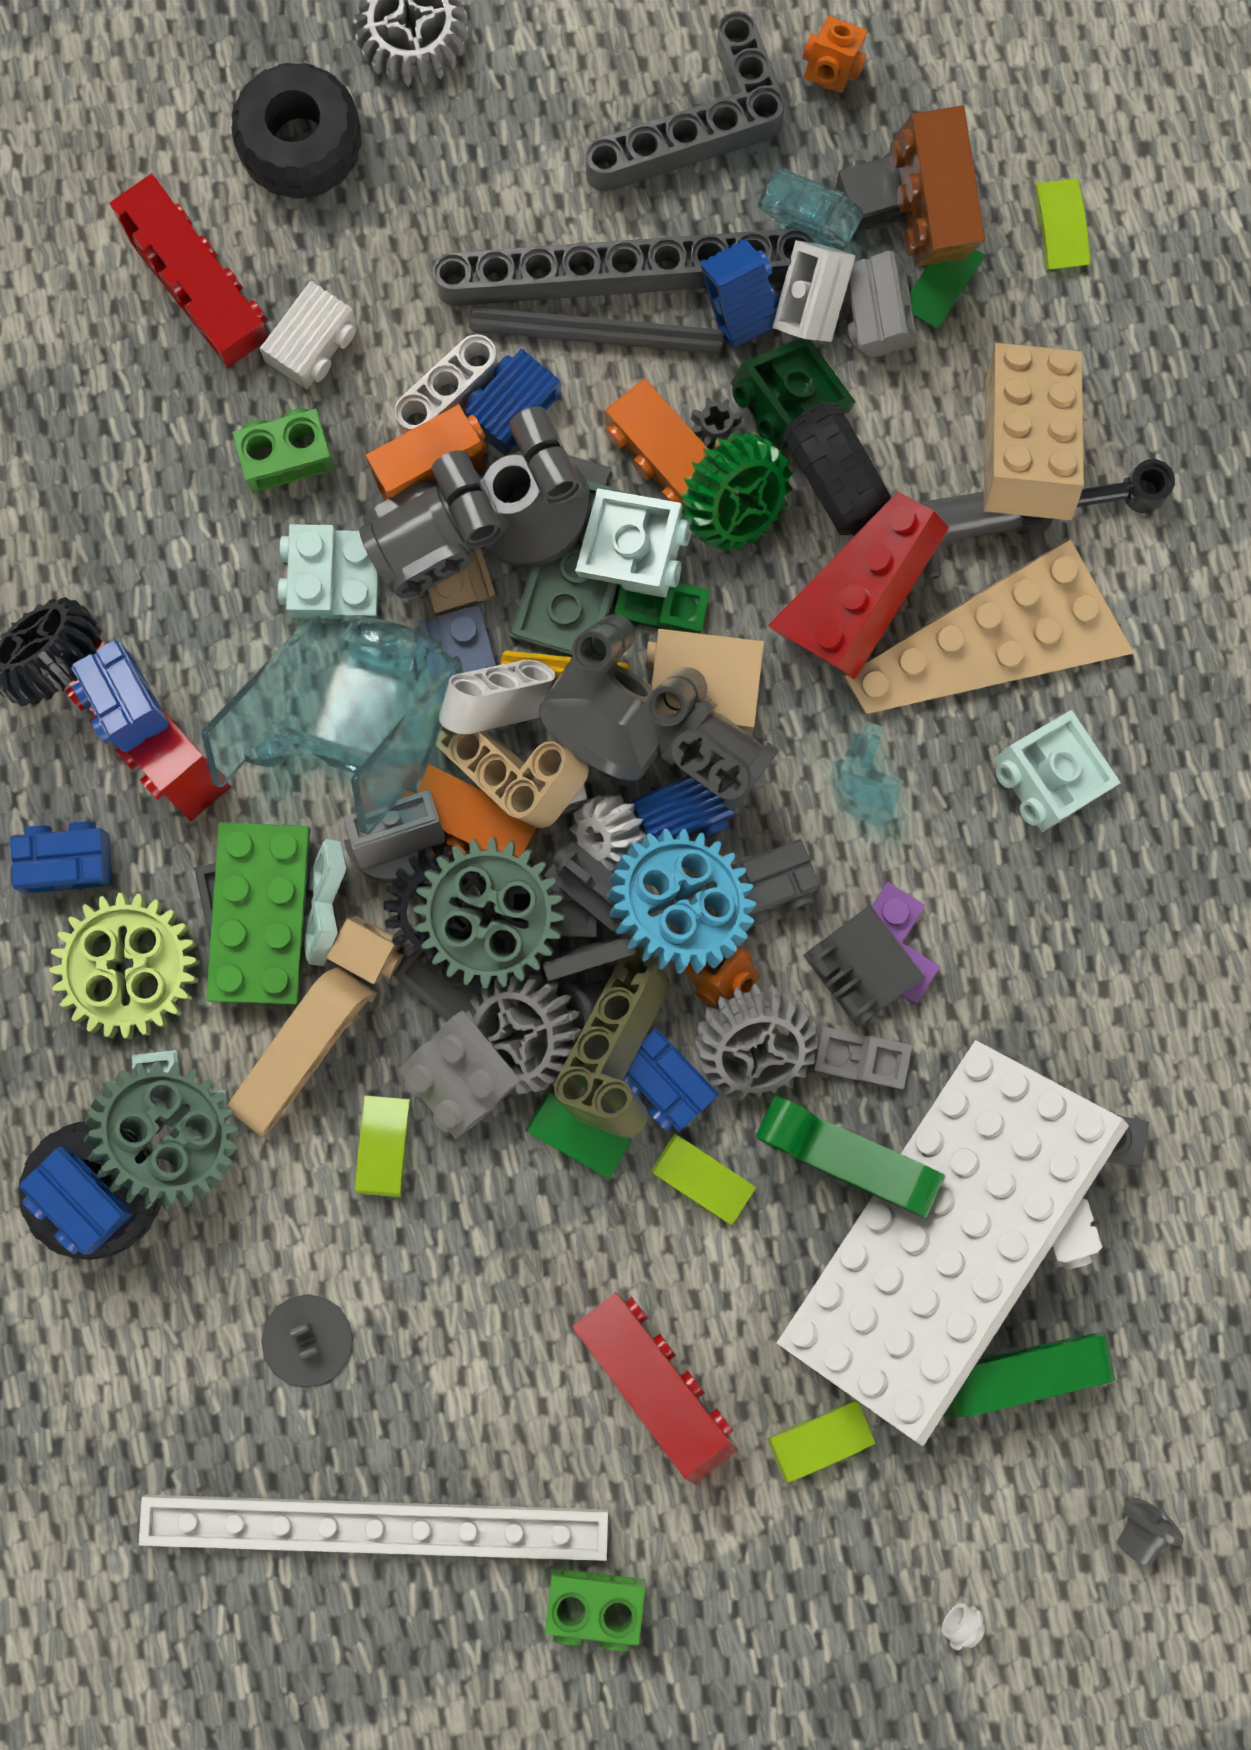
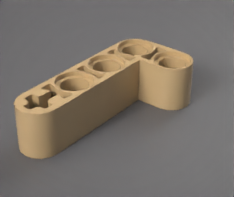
M443 702L433 704L426 711L422 723L425 735L508 815L537 828L551 826L575 797L588 777V764L556 742L540 744L524 763L490 730L472 734H458L443 727L439 722V714Z
M341 966L325 972L306 993L231 1098L226 1108L233 1109L234 1113L232 1115L261 1138L264 1137L291 1105L345 1028L357 1022L361 1017L358 1015V1012L366 1002L372 1003L377 992L352 972Z

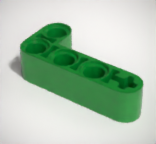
M776 1095L773 1096L755 1135L756 1139L776 1151L780 1150L801 1163L927 1219L946 1175L927 1165L818 1118L807 1109Z
M1086 1334L979 1359L943 1416L969 1417L1114 1381L1115 1375L1106 1334Z

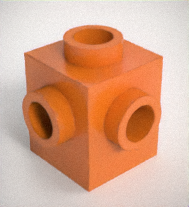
M829 15L819 34L811 33L802 56V59L808 61L804 79L816 83L823 89L835 90L843 94L850 78L858 80L863 69L867 54L861 53L868 30Z
M736 946L737 951L730 959L723 957V960L714 969L706 961V966L702 971L696 973L690 962L688 963L684 971L697 989L694 993L701 1001L713 1008H717L719 995L730 1000L734 998L735 987L742 991L743 994L750 993L753 984H756L761 976L750 962L752 955L742 946Z

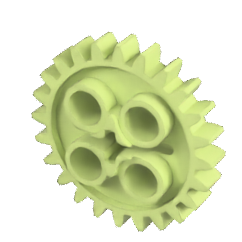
M118 893L115 906L107 898L101 896L99 897L100 910L95 911L85 904L82 906L86 917L83 921L71 916L68 918L70 924L75 929L72 934L58 932V937L66 943L65 949H52L51 954L61 958L62 964L49 968V972L62 976L63 980L55 984L52 989L58 993H68L59 1005L64 1009L77 1007L71 1018L74 1022L80 1023L89 1017L87 1031L96 1033L104 1024V1037L113 1039L119 1027L123 1038L128 1040L133 1038L135 1027L138 1028L142 1035L149 1036L151 1035L150 1022L154 1021L160 1027L166 1028L168 1025L164 1014L167 1011L178 1016L182 1014L180 1008L175 1003L178 998L183 1000L192 999V996L183 988L185 984L198 983V979L187 972L188 968L199 965L200 960L187 956L186 952L195 948L197 943L193 940L181 939L190 929L188 925L181 923L172 926L178 915L175 911L170 909L160 916L163 903L158 900L152 901L146 909V899L141 894H136L130 905L127 896L123 893ZM122 927L127 928L125 947L120 937V929ZM153 931L156 936V945L150 952L141 954L137 947L139 937L145 932ZM108 934L111 940L109 951L103 956L96 957L93 953L94 941L99 936ZM124 955L125 958L134 962L133 968L126 969L125 976L123 973L116 971V964L124 962ZM154 975L158 982L157 991L150 998L143 999L139 993V985L145 977ZM108 978L112 982V993L105 1001L98 1002L94 995L95 986L101 980ZM125 981L128 994L130 995V1003L128 1006L123 1005V999L125 996Z

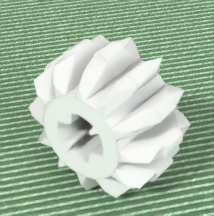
M599 795L589 799L588 803L583 804L579 810L573 813L576 822L569 828L577 836L576 844L610 871L618 869L616 866L623 854L628 855L627 852L634 842L641 844L646 837L639 828L644 819L635 817L633 814L634 804H624L621 795Z

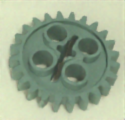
M496 837L490 838L486 850H482L477 838L470 840V853L468 854L459 845L452 847L455 861L452 862L443 855L439 856L437 862L442 872L427 870L424 875L433 883L432 887L423 886L417 888L416 891L427 899V903L413 908L414 912L426 915V921L421 922L415 927V931H429L430 938L421 945L422 949L436 946L439 952L435 955L432 963L435 965L445 959L449 961L450 965L446 974L448 977L452 976L458 969L463 970L465 985H468L475 975H480L482 987L487 988L492 976L497 975L501 986L506 987L510 972H513L520 981H523L526 978L524 965L527 963L538 971L542 965L536 954L539 952L551 956L554 950L546 942V939H560L562 934L558 929L551 926L552 922L565 918L564 913L552 909V905L563 900V894H550L548 890L558 880L557 877L543 879L540 873L547 863L542 861L534 866L529 864L528 862L532 854L530 848L520 856L514 855L515 841L512 840L509 841L503 851L498 849ZM476 871L485 878L486 890L482 895H471L464 889L463 877L467 872ZM522 886L527 889L531 897L528 908L517 910L509 905L506 896L510 887ZM451 897H457L477 907H484L489 901L495 903V912L527 920L529 926L522 928L501 918H495L488 924L484 922V913L452 905L450 899ZM452 916H464L471 922L472 934L469 938L459 939L453 936L449 929V921ZM507 930L515 936L517 944L513 952L502 953L494 947L492 940L493 934L496 931Z
M157 1060L150 1068L149 1073H147L141 1063H137L131 1072V1076L124 1070H121L115 1078V1083L107 1081L101 1090L103 1096H96L90 1107L95 1112L89 1114L85 1120V1125L94 1130L88 1132L84 1138V1143L97 1145V1147L91 1152L88 1160L91 1162L103 1161L104 1165L96 1176L103 1178L112 1175L115 1178L110 1188L112 1193L119 1190L122 1186L128 1189L126 1202L130 1203L140 1194L144 1196L145 1209H149L156 1198H160L164 1210H169L177 1197L179 1203L183 1207H187L193 1200V1194L199 1199H203L210 1191L209 1186L216 1188L223 1179L221 1173H226L232 1166L233 1162L226 1156H231L236 1151L238 1145L228 1139L235 1135L238 1127L225 1124V1122L234 1111L233 1109L219 1108L218 1104L224 1098V1093H217L211 1096L207 1092L212 1084L211 1079L204 1081L200 1085L195 1082L196 1069L193 1068L184 1077L180 1075L179 1064L176 1062L168 1072H164L160 1061ZM150 1098L161 1099L166 1104L168 1110L164 1111L155 1108ZM181 1107H187L188 1113L176 1124L170 1134L163 1138L143 1163H136L135 1157L148 1145L154 1135L163 1129ZM185 1127L197 1129L202 1135L203 1140L191 1138L187 1134ZM120 1129H128L134 1132L139 1142L132 1143L125 1140L120 1133ZM156 1159H165L170 1162L174 1173L162 1171L157 1166Z

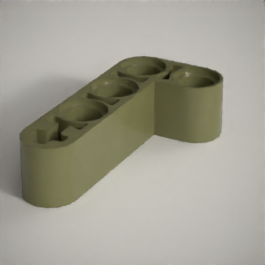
M638 948L635 949L636 954L621 958L618 961L554 1086L557 1099L576 1120L620 1137L634 1136L646 1125L648 1119L647 1108L629 1085L623 1082V1079L670 987L669 978L663 970L659 969L658 962L653 955L644 962L642 960L644 949ZM585 1091H587V1092L584 1094V1096H582L581 1098L578 1099V1097H579L582 1093H584ZM626 1104L622 1110L615 1113L619 1107Z

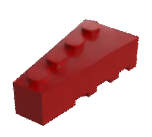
M897 492L768 626L786 640L855 680L947 533L948 525L934 510Z
M102 641L100 647H98L96 650L100 649L106 644ZM77 679V681H72L69 684L70 687L64 692L81 711H84L86 708L80 702L72 687L79 682ZM90 707L89 709L95 714L93 708ZM162 709L169 722L167 729L152 738H145V742L128 752H122L118 747L114 751L131 770L137 766L143 770L146 775L140 781L157 800L165 795L192 821L229 790L231 786ZM95 714L94 717H92V718L89 720L90 723H91V720H93L94 718L97 717L96 714Z

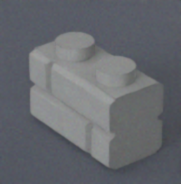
M886 251L871 256L870 259L854 262L844 296L847 307H852L854 321L848 323V332L853 346L859 348L869 358L890 354L894 350L899 351L916 346L918 339L904 261L894 251Z

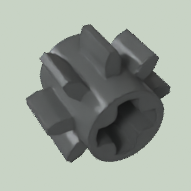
M706 398L705 408L702 412L699 410L692 411L691 420L697 426H694L691 430L698 438H701L708 449L710 447L715 448L717 438L728 440L732 432L736 434L742 433L739 429L735 428L742 421V412L732 413L729 408V399H726L723 403H713L710 398ZM715 420L718 426H723V430L717 431L714 425H709V422Z

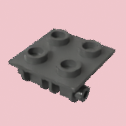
M871 905L803 955L856 1027L863 1024L883 1007L925 978Z

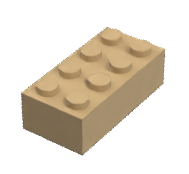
M995 343L985 380L983 511L1072 520L1084 487L1082 351Z

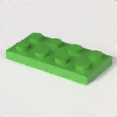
M219 822L206 1001L216 1003L299 1005L311 832L309 826Z

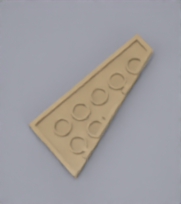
M1069 539L868 659L855 680L845 674L842 675V678L863 713L869 714L1125 656L1134 652L1073 542Z

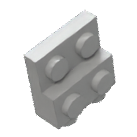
M463 1010L451 1017L431 1040L419 1047L398 1069L405 1078V1086L408 1092L415 1097L422 1098L434 1113L433 1119L436 1126L444 1132H449L455 1140L481 1121L521 1081Z

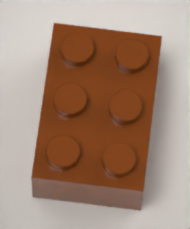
M961 105L912 113L895 135V141H892L890 144L891 162L894 168H899L902 184L897 188L898 206L901 212H906L908 229L904 231L906 253L908 256L913 255L915 267L965 259L985 241L965 106Z

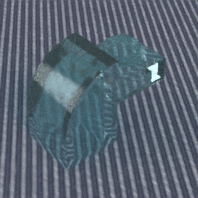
M867 722L861 734L853 731L845 757L851 758L852 762L837 757L834 760L830 771V786L836 802L847 814L858 820L885 829L891 821L904 780L870 769L884 727Z

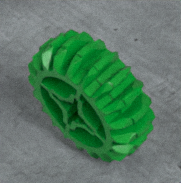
M732 432L728 440L717 438L715 449L703 448L704 458L700 463L692 462L695 471L692 476L684 478L689 488L679 495L685 504L682 514L691 523L689 525L690 531L697 535L706 545L723 549L726 552L731 548L741 551L746 543L756 545L758 535L760 533L769 535V525L773 521H780L778 512L781 508L788 506L784 496L793 489L788 481L793 473L787 466L788 459L784 457L781 451L775 448V444L766 438L762 439L756 434L748 432L744 435Z

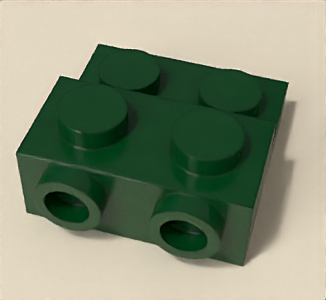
M797 339L743 362L731 382L735 402L742 408L748 407L757 419L756 426L760 437L773 441L778 450L788 447L783 434L789 422L803 412L824 402L837 403L843 413L846 414L850 412L856 403L809 339Z

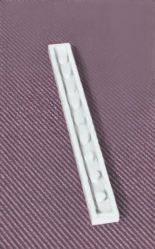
M144 1495L141 1499L139 1546L607 1561L608 1510Z

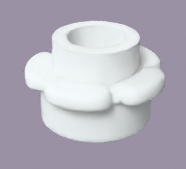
M964 1603L955 1605L942 1624V1634L950 1640V1646L955 1650L976 1646L985 1632L982 1612L977 1610L976 1607H968Z

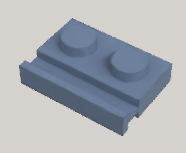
M480 605L442 614L435 619L418 621L440 702L444 700L449 680L453 675L496 666Z

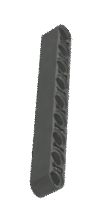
M793 228L452 252L444 254L437 259L433 267V276L439 298L446 304L454 306L707 288L700 260L716 256L717 252H724L725 248H731L733 244H739L740 240H747L756 251L762 250L768 257L773 273L768 276L770 284L784 283L788 266L791 265V259L787 258L785 254L793 252L795 240L808 243L815 242L808 232ZM667 260L675 263L677 266L666 270L660 268L657 264ZM625 263L633 266L634 269L630 272L622 273L617 271L615 267ZM583 266L591 269V272L587 275L579 276L574 274L572 270ZM538 269L549 273L541 279H536L529 275ZM496 272L506 275L502 281L492 282L487 279L490 274ZM453 275L464 278L459 284L449 285L444 282L445 279Z

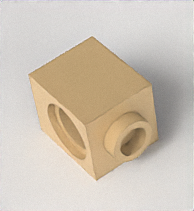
M355 916L346 919L326 958L368 982L375 984L382 981L384 976L390 979L394 975L403 958V955L398 953L402 944L395 945L392 941L393 935Z

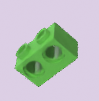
M306 408L293 409L285 413L283 418L269 422L254 420L244 424L242 429L232 432L244 477L252 493L335 470L323 425L316 408L312 410ZM302 436L314 437L312 444L306 448L294 446L296 440ZM269 447L272 449L271 454L266 459L255 460L252 458L255 451L259 448Z
M553 1568L545 1634L554 1635L553 1641L564 1645H581L582 1639L601 1641V1648L612 1651H627L628 1645L639 1646L645 1596V1579ZM575 1597L583 1603L585 1610L581 1616L569 1619L560 1613L558 1609L559 1603L565 1598ZM611 1604H625L631 1611L630 1618L623 1624L609 1622L604 1613Z

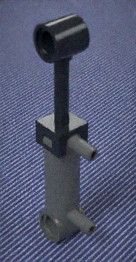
M1148 459L1135 467L1130 476L1125 477L1121 483L1083 489L1077 507L1124 500L1132 510L1138 513H1150L1157 510L1172 493L1175 486V475L1165 462L1158 459ZM1146 480L1151 482L1156 488V494L1145 492L1141 488L1140 481ZM984 492L919 502L934 510L948 525L949 529L940 543L1017 531V535L1026 533L1031 560L1047 552L1043 530L1048 529L1054 520L1053 518L984 512ZM937 549L923 569L924 577L928 580L939 578L942 574Z

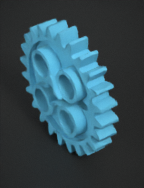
M668 829L663 830L658 840L649 833L644 838L642 845L634 842L627 852L628 855H622L616 865L618 869H615L609 880L615 886L611 888L607 899L617 902L609 915L614 918H623V921L616 930L617 934L630 932L633 937L629 941L627 948L632 949L638 945L645 948L642 954L644 962L653 954L659 956L658 966L661 970L664 969L669 961H674L678 974L685 970L689 962L696 973L702 971L706 966V961L713 969L716 968L723 960V957L727 959L732 957L737 951L736 946L740 947L747 939L748 935L745 931L754 923V919L747 914H750L755 908L756 902L745 898L754 888L753 884L740 883L739 881L747 870L745 868L732 869L730 864L735 858L734 853L724 857L718 854L721 842H715L710 848L704 846V833H700L694 842L689 841L686 829H682L675 840ZM682 867L692 870L697 878H691L686 875ZM644 884L655 887L659 895L649 893L645 889ZM710 884L715 887L698 892L702 887ZM697 893L690 903L688 900H686L688 899V897ZM673 899L677 901L674 905L669 906ZM705 906L714 908L718 912L719 917L710 915L706 911ZM665 909L663 913L655 917L648 915V913ZM666 923L676 925L681 930L682 935L671 932Z

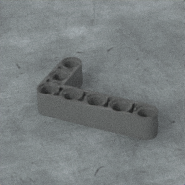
M742 11L729 12L723 16L718 26L717 55L732 95L592 141L585 153L586 178L590 186L603 192L611 191L770 140L779 133L785 107L784 97L756 23L750 15ZM738 37L744 41L733 42L729 38ZM752 74L758 78L749 80L745 79L743 75ZM766 111L772 114V116L764 118L756 113ZM719 124H728L733 128L730 130H721L716 126ZM686 136L690 137L693 141L690 143H681L676 139L678 137ZM640 149H648L652 151L653 154L649 156H641L638 155L636 151ZM600 162H609L614 166L609 169H601L595 165Z

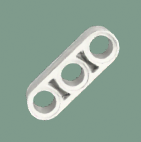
M479 334L469 335L400 397L395 405L394 412L401 435L458 404L463 409L467 398L477 387L481 386L485 389L495 378L493 371L498 363L495 345L489 338ZM474 356H484L488 359L486 364L479 367L468 364V361ZM446 384L457 387V390L448 396L437 393V390ZM414 413H421L426 416V419L418 425H411L405 422L408 416Z
M521 660L453 675L447 686L439 714V722L449 731L458 734H472L539 718V706L552 688L555 672L551 667L542 662Z

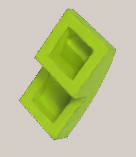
M1078 178L1034 184L1036 218L1038 228L1041 227L1045 270L1090 265L1087 223Z
M365 1096L358 1147L355 1194L401 1197L411 1106L410 1099Z
M676 1134L673 1135L650 1171L731 1226L756 1189L754 1185Z
M851 1400L814 1419L802 1421L767 1438L784 1483H789L821 1470L876 1444L858 1400Z

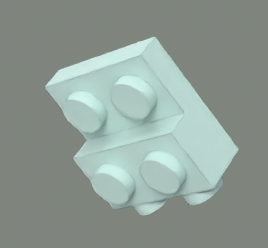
M597 488L575 570L578 576L621 584L623 589L627 591L666 598L668 588L676 587L680 579L681 562L676 561L679 546H687L692 533L689 529L691 523L682 514V504Z
M289 524V536H281L280 559L282 563H288L287 578H280L278 583L279 604L286 605L289 616L291 618L378 619L379 574L363 546L359 531L335 530L333 525Z
M1072 710L1013 743L993 759L997 764L995 772L998 781L1004 787L1014 790L1022 802L1020 805L1022 817L1030 825H1037L1041 832L1056 825L1121 783Z

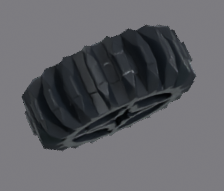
M67 597L60 598L58 601L54 598L49 600L44 606L42 604L36 605L33 611L24 613L20 620L11 623L12 627L0 635V694L21 707L29 703L34 706L39 704L43 698L47 701L52 699L56 692H64L68 684L72 681H77V677L72 670L73 664L89 654H96V649L102 643L100 638L102 630L85 606H81L76 600H69Z
M446 846L443 849V856L452 861V849ZM432 848L425 850L428 863L421 866L416 856L409 857V863L414 869L412 874H409L400 867L396 869V876L404 884L400 886L395 883H388L386 890L391 895L398 897V900L383 902V909L385 911L397 912V915L385 920L386 928H402L392 936L393 943L399 945L409 940L410 942L404 950V955L407 958H411L421 949L420 964L425 967L430 963L432 955H436L439 951L436 946L422 949L421 945L430 938L429 931H415L407 918V905L412 892L419 896L423 903H427V899L416 892L419 887H432L428 883L422 882L427 878L424 873L429 869L439 873L442 872ZM476 871L467 872L463 877L464 889L468 891L474 884L479 890L480 895H482L486 890L485 878L483 876L480 877V873ZM451 897L453 900L452 905L462 907L463 900ZM492 901L481 907V912L484 913L485 917L484 922L488 924L493 920L492 916H503L495 912V904H492ZM457 915L458 918L452 916L449 921V927L466 933L460 939L469 938L472 934L471 922L464 916ZM445 959L438 963V968L440 970L446 969L447 960Z

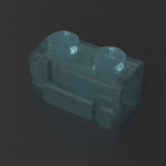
M779 167L773 171L758 200V207L770 215L777 223L790 229H802L808 232L814 239L841 250L847 248L863 217L864 211L843 192L830 187L827 188L823 184Z

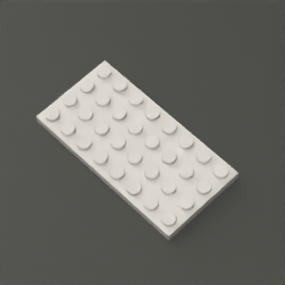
M975 1040L901 1152L902 1155L946 1175L927 1219L873 1195L777 1341V1344L915 1442L924 1446L1129 1125L1123 1118Z

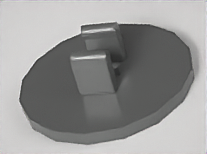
M310 1294L289 1298L277 1306L265 1322L261 1339L264 1359L274 1375L290 1385L306 1388L324 1384L339 1374L350 1357L353 1342L350 1322L341 1308L325 1297Z

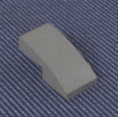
M824 1026L817 1027L818 1048L813 1050L815 1053V1063L809 1064V1071L904 1090L912 1045L874 1036H862Z

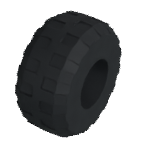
M306 63L278 64L276 67L265 69L258 73L240 91L231 114L232 136L243 167L246 168L250 177L258 185L260 184L269 192L278 196L304 199L305 197L319 196L327 193L328 190L338 186L347 178L346 176L355 167L359 158L362 133L359 114L352 96L346 86L335 75L327 70ZM298 118L310 119L319 124L313 134L301 141L288 142L275 137L280 127L291 120Z
M822 402L789 422L783 437L839 535L855 536L891 499L885 484L862 443L837 403Z
M84 1121L63 1126L58 1131L47 1135L28 1156L24 1164L22 1176L19 1179V1185L60 1146L70 1147L86 1164L90 1163L91 1161L88 1160V1157L97 1145L84 1143V1138L89 1131L94 1129L85 1125ZM120 1129V1133L125 1140L132 1143L139 1142L135 1133L127 1129ZM146 1146L135 1157V1162L138 1164L143 1163L153 1151ZM97 1161V1162H96V1163L101 1164L102 1166L104 1165V1164H103V1161ZM110 1175L112 1181L114 1182L115 1178L112 1175ZM122 1186L114 1194L133 1212L132 1216L92 1254L83 1255L79 1250L72 1254L55 1238L54 1234L59 1229L46 1216L43 1220H40L25 1207L22 1200L27 1195L18 1187L21 1214L30 1228V1232L51 1251L74 1259L93 1260L106 1258L132 1247L135 1242L144 1237L149 1231L161 1207L160 1198H156L149 1209H145L144 1196L140 1194L130 1203L126 1202L128 1189Z

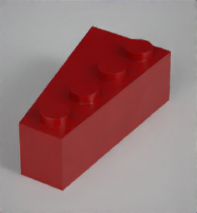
M152 173L109 202L128 241L227 368L266 341L268 335L264 324L268 322V319L262 309L254 300L250 302L245 300L240 293L243 287L234 273L228 267L223 270L216 260L218 256L211 244L203 235L200 237L197 235L186 212L178 203L175 204Z
M615 1292L573 1325L572 1328L687 1481L696 1485L738 1451L737 1447L728 1437L734 1430L717 1408L711 1413L707 1410L699 1399L705 1392L687 1370L681 1375L670 1360L677 1355L659 1333L654 1338L651 1337L642 1325L649 1318L631 1296L628 1300L624 1301Z

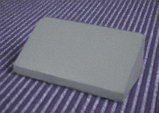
M430 789L344 817L352 850L362 869L446 841Z

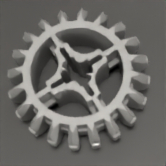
M360 0L358 5L360 14L355 15L356 18L354 20L357 30L355 37L357 45L361 49L363 59L366 63H372L373 70L377 76L386 72L387 79L393 83L399 77V74L403 75V81L407 87L412 82V76H419L421 83L426 86L428 73L433 72V75L441 80L444 75L442 65L454 70L456 65L455 56L463 57L465 51L464 42L467 41L469 32L468 26H466L468 22L467 12L462 7L461 0ZM407 17L411 18L412 26H416L415 38L412 37L411 29L408 28ZM433 39H436V40H435L434 42H432L430 45H428V46L425 47V45H426L429 41H431V40H433Z
M527 971L526 978L523 981H520L514 973H510L506 987L501 986L497 977L495 980H491L487 988L481 987V992L475 994L469 1000L474 1008L466 1012L470 1020L521 1080L514 1087L518 1094H526L531 1090L541 1092L547 1089L548 1085H555L556 1079L575 1045L573 1040L578 1038L582 1032V1029L574 1027L572 1021L578 1018L580 1012H569L566 1007L571 996L565 994L558 997L556 994L559 983L550 982L545 985L543 974L536 973L529 977ZM498 1017H499V1020H500V1028H499V1030H498ZM521 1029H522V1031H525V1030H528V1029H533V1030H534L533 1032H531V1033H529V1034H526V1035H523V1034L521 1033V1034L512 1036V1033L515 1032V1031H517V1030H521ZM546 1033L548 1036L547 1050L544 1043Z
M754 983L750 993L743 994L742 991L735 987L734 998L728 1000L719 995V1008H706V1021L698 1022L697 1032L699 1036L695 1037L694 1042L696 1053L698 1054L697 1061L707 1080L712 1086L718 1085L719 1090L724 1095L734 1091L735 1096L741 1101L748 1093H752L758 1102L764 1092L769 1091L772 1095L777 1096L779 1087L784 1085L793 1089V1077L806 1078L807 1069L805 1065L815 1063V1053L813 1050L818 1048L815 1022L813 1017L809 1016L806 1005L801 1000H795L794 995L789 990L779 994L778 989L771 984L765 992H761L760 987ZM775 1024L787 1028L789 1034H780L778 1029H774ZM723 1050L733 1053V1056L739 1057L738 1061L725 1056Z

